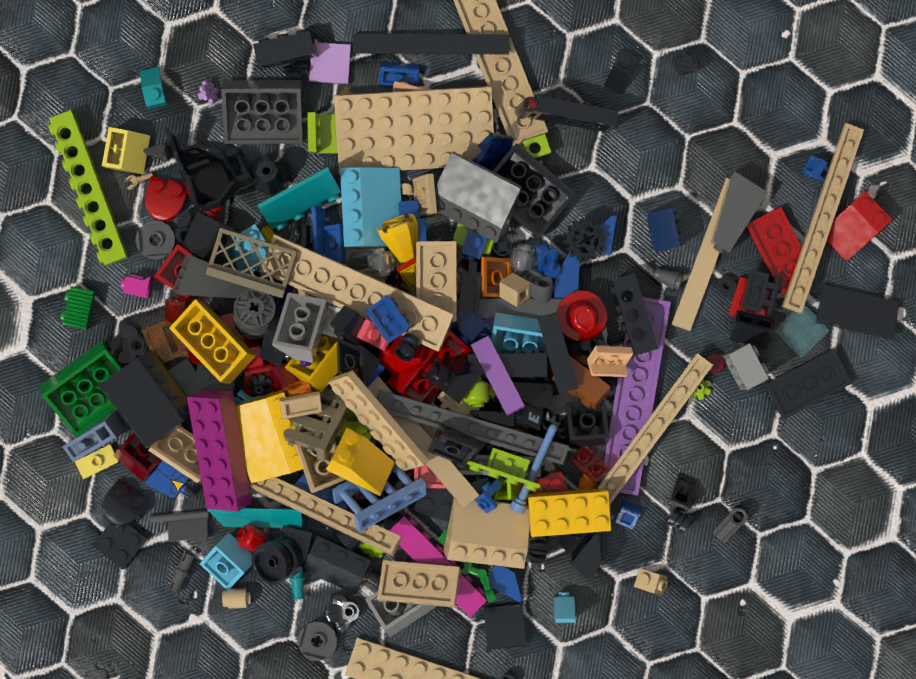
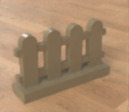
M325 388L320 393L321 400L329 402L331 405L322 404V412L313 414L322 417V421L309 417L310 414L292 418V424L296 426V429L289 428L283 433L284 440L288 442L289 446L293 447L296 444L307 448V452L317 451V459L324 462L351 412L346 407L343 399L329 388ZM305 429L315 433V435L311 436L301 431Z

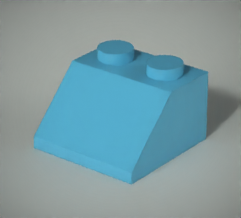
M256 224L240 233L266 241ZM244 240L238 243L243 253L254 249L250 241ZM236 245L228 250L232 260L241 255ZM263 246L257 249L262 259L265 258L269 247ZM255 251L245 256L250 266L260 262ZM243 257L234 261L239 271L248 268ZM262 263L252 268L253 272L260 270Z
M228 533L209 552L200 565L227 590L252 566V553L239 547L237 539Z

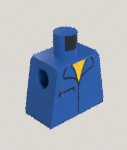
M163 460L145 482L146 485L171 498H175L180 492L189 499L195 491L187 483L190 479Z

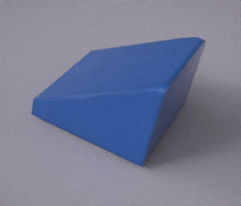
M624 500L615 522L633 530L642 508Z

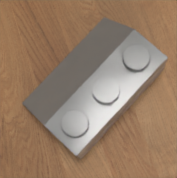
M288 293L272 345L293 359L313 363L328 314L327 300Z
M378 591L365 599L383 630L390 637L437 607L433 605L379 601L377 599Z

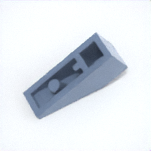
M113 412L62 447L70 459L75 462L116 438L125 429V426L115 412Z

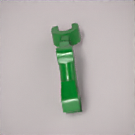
M458 561L464 564L461 574H472L479 577L485 589L488 603L495 601L496 598L490 587L486 570L473 567L469 562Z

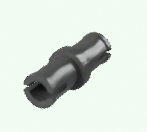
M183 552L178 567L173 571L175 573L168 589L176 593L180 592L185 577L188 578V571L195 558L194 556Z

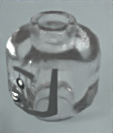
M518 244L512 248L509 265L514 268V272L525 274L526 271H531L534 268L536 252L533 250V247L526 244Z
M384 248L373 249V254L367 257L369 272L375 275L376 278L391 275V271L395 269L392 252L385 251Z

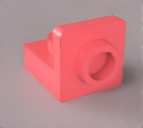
M365 319L357 337L381 350H385L388 345L373 322Z

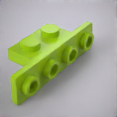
M495 448L492 449L487 466L472 461L466 463L470 465V470L479 473L481 469L488 471L487 475L499 479V476L506 477V482L517 485L518 482L526 484V489L535 492L537 488L541 490L543 488L540 484L525 480L531 463L530 460Z

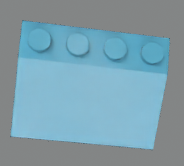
M340 168L344 248L388 247L378 235L376 227L380 226L382 228L384 221L399 216L398 203L401 201L399 168Z

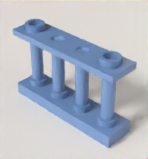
M390 456L389 458L395 462L391 473L394 472L404 483L405 487L396 491L387 481L384 490L389 496L379 500L373 492L347 481L332 489L333 500L335 504L343 500L355 513V528L362 532L426 496V483L424 480L419 478L416 481H412ZM359 491L372 504L363 510L351 497Z

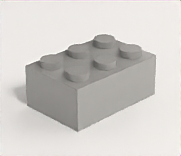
M742 344L722 355L740 390H749L769 379L767 376L769 371L764 363L761 364L757 357L760 355L754 345Z

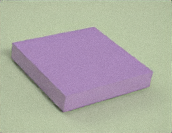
M316 43L318 57L310 59L309 82L349 84L351 45Z

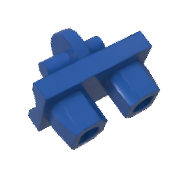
M546 243L536 248L538 272L549 278L559 276L561 268L558 264V251L556 248L550 250Z

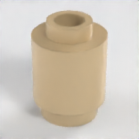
M247 588L223 591V607H228V609L247 608L248 604H251V592H247Z

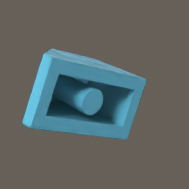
M558 592V595H554L555 623H576L574 595H570V592Z

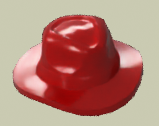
M577 290L569 293L558 305L557 316L561 330L573 340L582 341L594 338L602 331L606 324L607 312L604 303L597 295L587 290Z

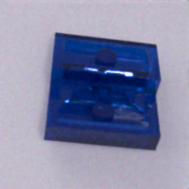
M491 132L478 145L482 152L472 161L493 171L510 151L514 141L513 137Z

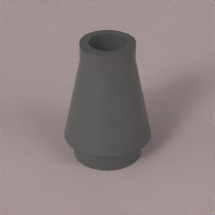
M657 268L653 279L660 281L672 290H679L684 275L678 271Z

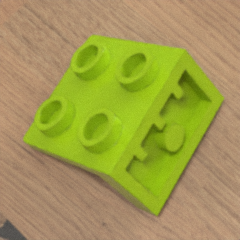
M307 112L309 154H338L335 114Z

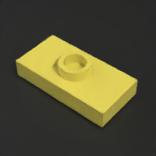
M110 444L75 461L82 478L85 479L118 463L119 460L113 456L115 451Z

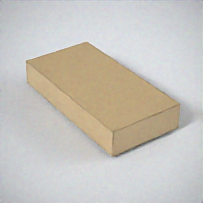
M319 391L280 399L283 419L322 412Z

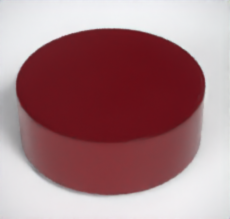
M710 354L705 358L713 364L708 372L718 373L724 368V359L719 354Z

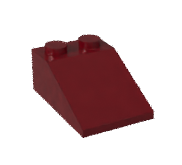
M134 432L113 455L142 482L162 461V459L148 451L150 447H144Z

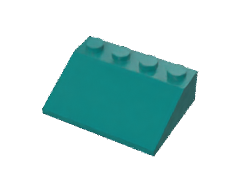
M327 167L257 206L273 230L277 229L279 231L288 226L287 222L293 219L296 222L304 218V213L312 211V206L322 208L321 204L329 201V203L336 201L340 198L341 190Z

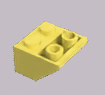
M109 127L102 166L108 169L144 175L147 155L144 154L143 150L149 148L151 136Z

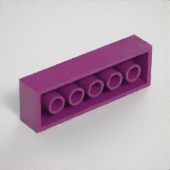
M201 389L188 396L187 401L206 508L238 512L250 505L252 500L233 391Z

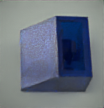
M473 311L457 312V322H452L449 328L469 348L471 344L491 334L488 323Z

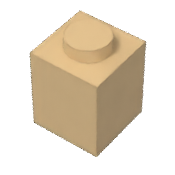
M511 273L500 281L499 297L518 307L530 298L531 283Z

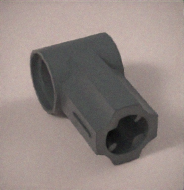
M740 507L732 508L712 533L725 544L746 523L747 513ZM737 511L743 513L742 520L738 522L733 520V514Z

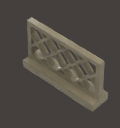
M220 227L206 275L283 298L297 251ZM223 233L231 235L234 241L233 244L225 248L221 242ZM244 240L250 241L254 249L243 253L238 243ZM219 244H220V246H221L222 249L217 252L218 247H219ZM236 245L241 255L231 260L226 250ZM263 246L269 247L273 255L262 259L257 249ZM255 251L260 262L250 266L245 256ZM224 252L229 261L223 265L214 263L216 255ZM282 252L292 254L290 261L281 265L277 255ZM243 257L248 268L242 271L236 270L233 262ZM275 257L279 268L269 272L264 262ZM262 263L267 274L261 277L255 276L252 268ZM281 269L285 276L283 284L274 282L271 274Z

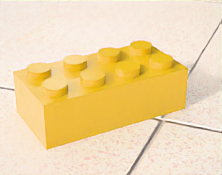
M195 299L169 328L221 383L231 384L256 357L245 343L203 301Z
M606 488L528 494L527 496L531 537L611 531L609 493Z

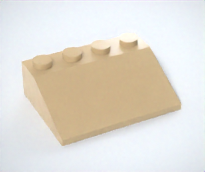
M454 498L443 551L447 560L524 569L530 528L528 505L524 514L510 509L511 503L495 501L498 505L496 509L485 513L484 510L479 508L475 500L463 508Z

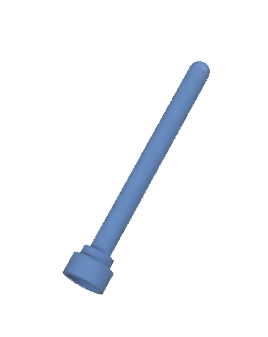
M551 424L526 478L528 481L534 482L557 430L555 424ZM526 484L523 485L519 496L515 500L513 499L510 505V509L524 514L527 508L526 498L530 491L525 488Z

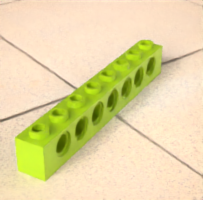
M69 110L49 118V130L52 135L56 136L58 141L55 142L58 153H62L64 157L62 161L63 167L66 172L69 171L71 179H69L72 190L76 189L78 194L76 202L79 208L84 210L85 215L82 217L86 227L90 226L92 234H89L93 245H97L99 252L96 254L100 264L103 263L105 266H109L128 259L127 251L75 113ZM70 129L71 136L68 139H63V131ZM76 147L78 154L76 157L71 158L69 151L71 148ZM84 166V174L77 176V167ZM86 184L92 186V191L89 194L83 193V187ZM93 202H97L99 205V209L95 213L90 211V205ZM103 220L106 227L104 230L98 231L96 225L99 221ZM106 239H111L113 242L110 249H105L103 246Z

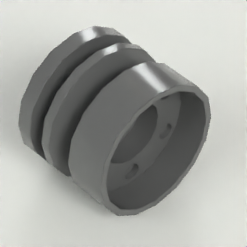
M254 289L243 291L234 303L235 329L241 336L247 339L258 340L264 338L266 328L275 318L274 300L269 294Z

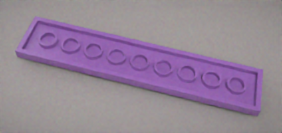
M643 297L658 349L636 356L633 354L626 364L628 375L617 378L609 426V440L606 445L600 483L652 414L671 303L669 301ZM629 310L628 319L635 321L638 318V313L635 310ZM637 328L634 330L633 336L635 339L641 340L644 333L641 329ZM627 334L624 337L623 347H627L626 342L629 341ZM644 459L623 486L620 493L639 494Z

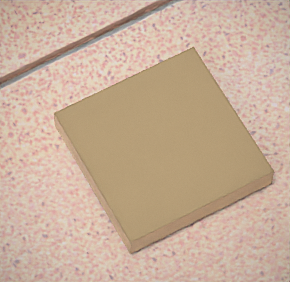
M426 174L413 178L414 200L418 201L419 216L425 217L436 214L434 175Z

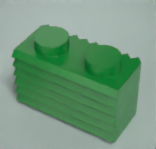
M73 286L70 287V290L67 289L65 294L67 306L66 309H62L60 320H63L62 325L88 330L96 291Z

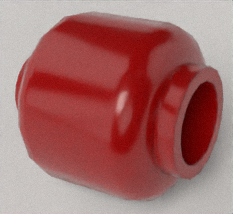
M251 524L245 525L237 533L239 547L250 552H254L257 546L267 541L265 531Z

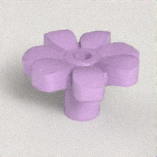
M203 81V86L199 88L198 98L200 100H208L211 105L218 102V96L216 95L219 94L218 88H214V84L211 81Z

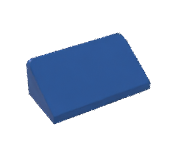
M382 61L380 64L379 85L393 86L396 81L406 82L409 85L418 87L420 65Z

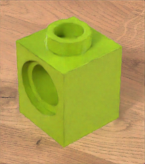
M545 134L522 142V148L535 159L551 154ZM536 143L540 146V151L532 153L529 150V146Z

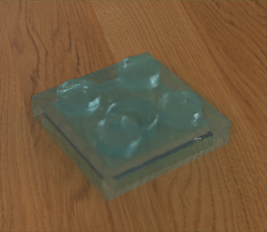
M805 305L801 314L792 311L774 329L780 338L800 358H803L830 330L824 324L815 323L816 316Z

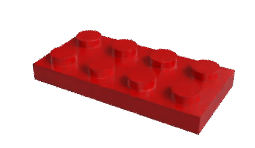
M779 207L748 223L746 227L772 279L774 280V276L782 277L780 284L782 289L779 293L783 294L788 290L802 247L782 207Z

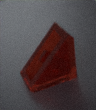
M172 297L165 299L164 321L174 323L189 307L190 301Z

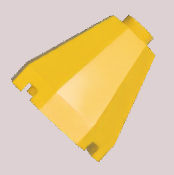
M413 213L408 214L409 218L400 215L384 221L382 228L380 226L376 227L378 235L400 263H405L416 257L418 222Z

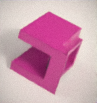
M130 274L129 277L122 278L121 289H123L125 294L148 298L153 277L150 276L145 279L144 277Z

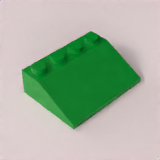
M101 341L38 387L45 401L75 436H78L116 409L99 385L123 367L106 344Z

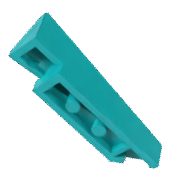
M245 507L238 512L207 509L224 527H244L247 524L264 528H283L284 526L303 528V513L292 508Z

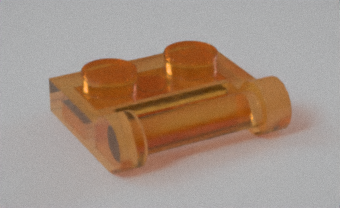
M175 317L141 330L149 350L152 349L162 364L187 354V347L185 348L184 343L170 330L178 351L173 353L163 330L166 326L168 328L171 327L176 321Z

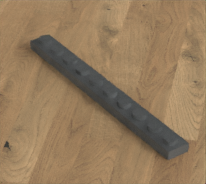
M379 389L377 400L389 414L436 428L441 423L473 436L477 440L534 457L537 456L544 440L543 437ZM552 440L544 460L563 465L569 446Z

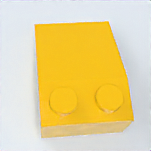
M346 428L326 470L380 496L395 462L365 436Z

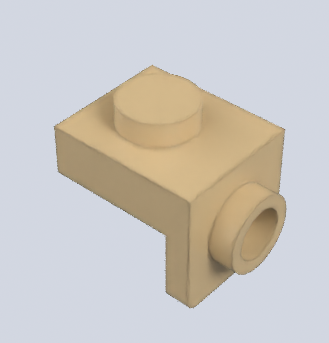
M639 568L634 587L662 595L667 588L668 576Z

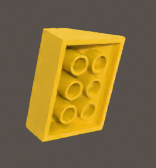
M282 389L235 405L246 470L251 483L303 469L295 444L293 447L289 446L288 442L284 440V431L289 428L295 430L296 426L292 424V418H282L280 399L286 398Z

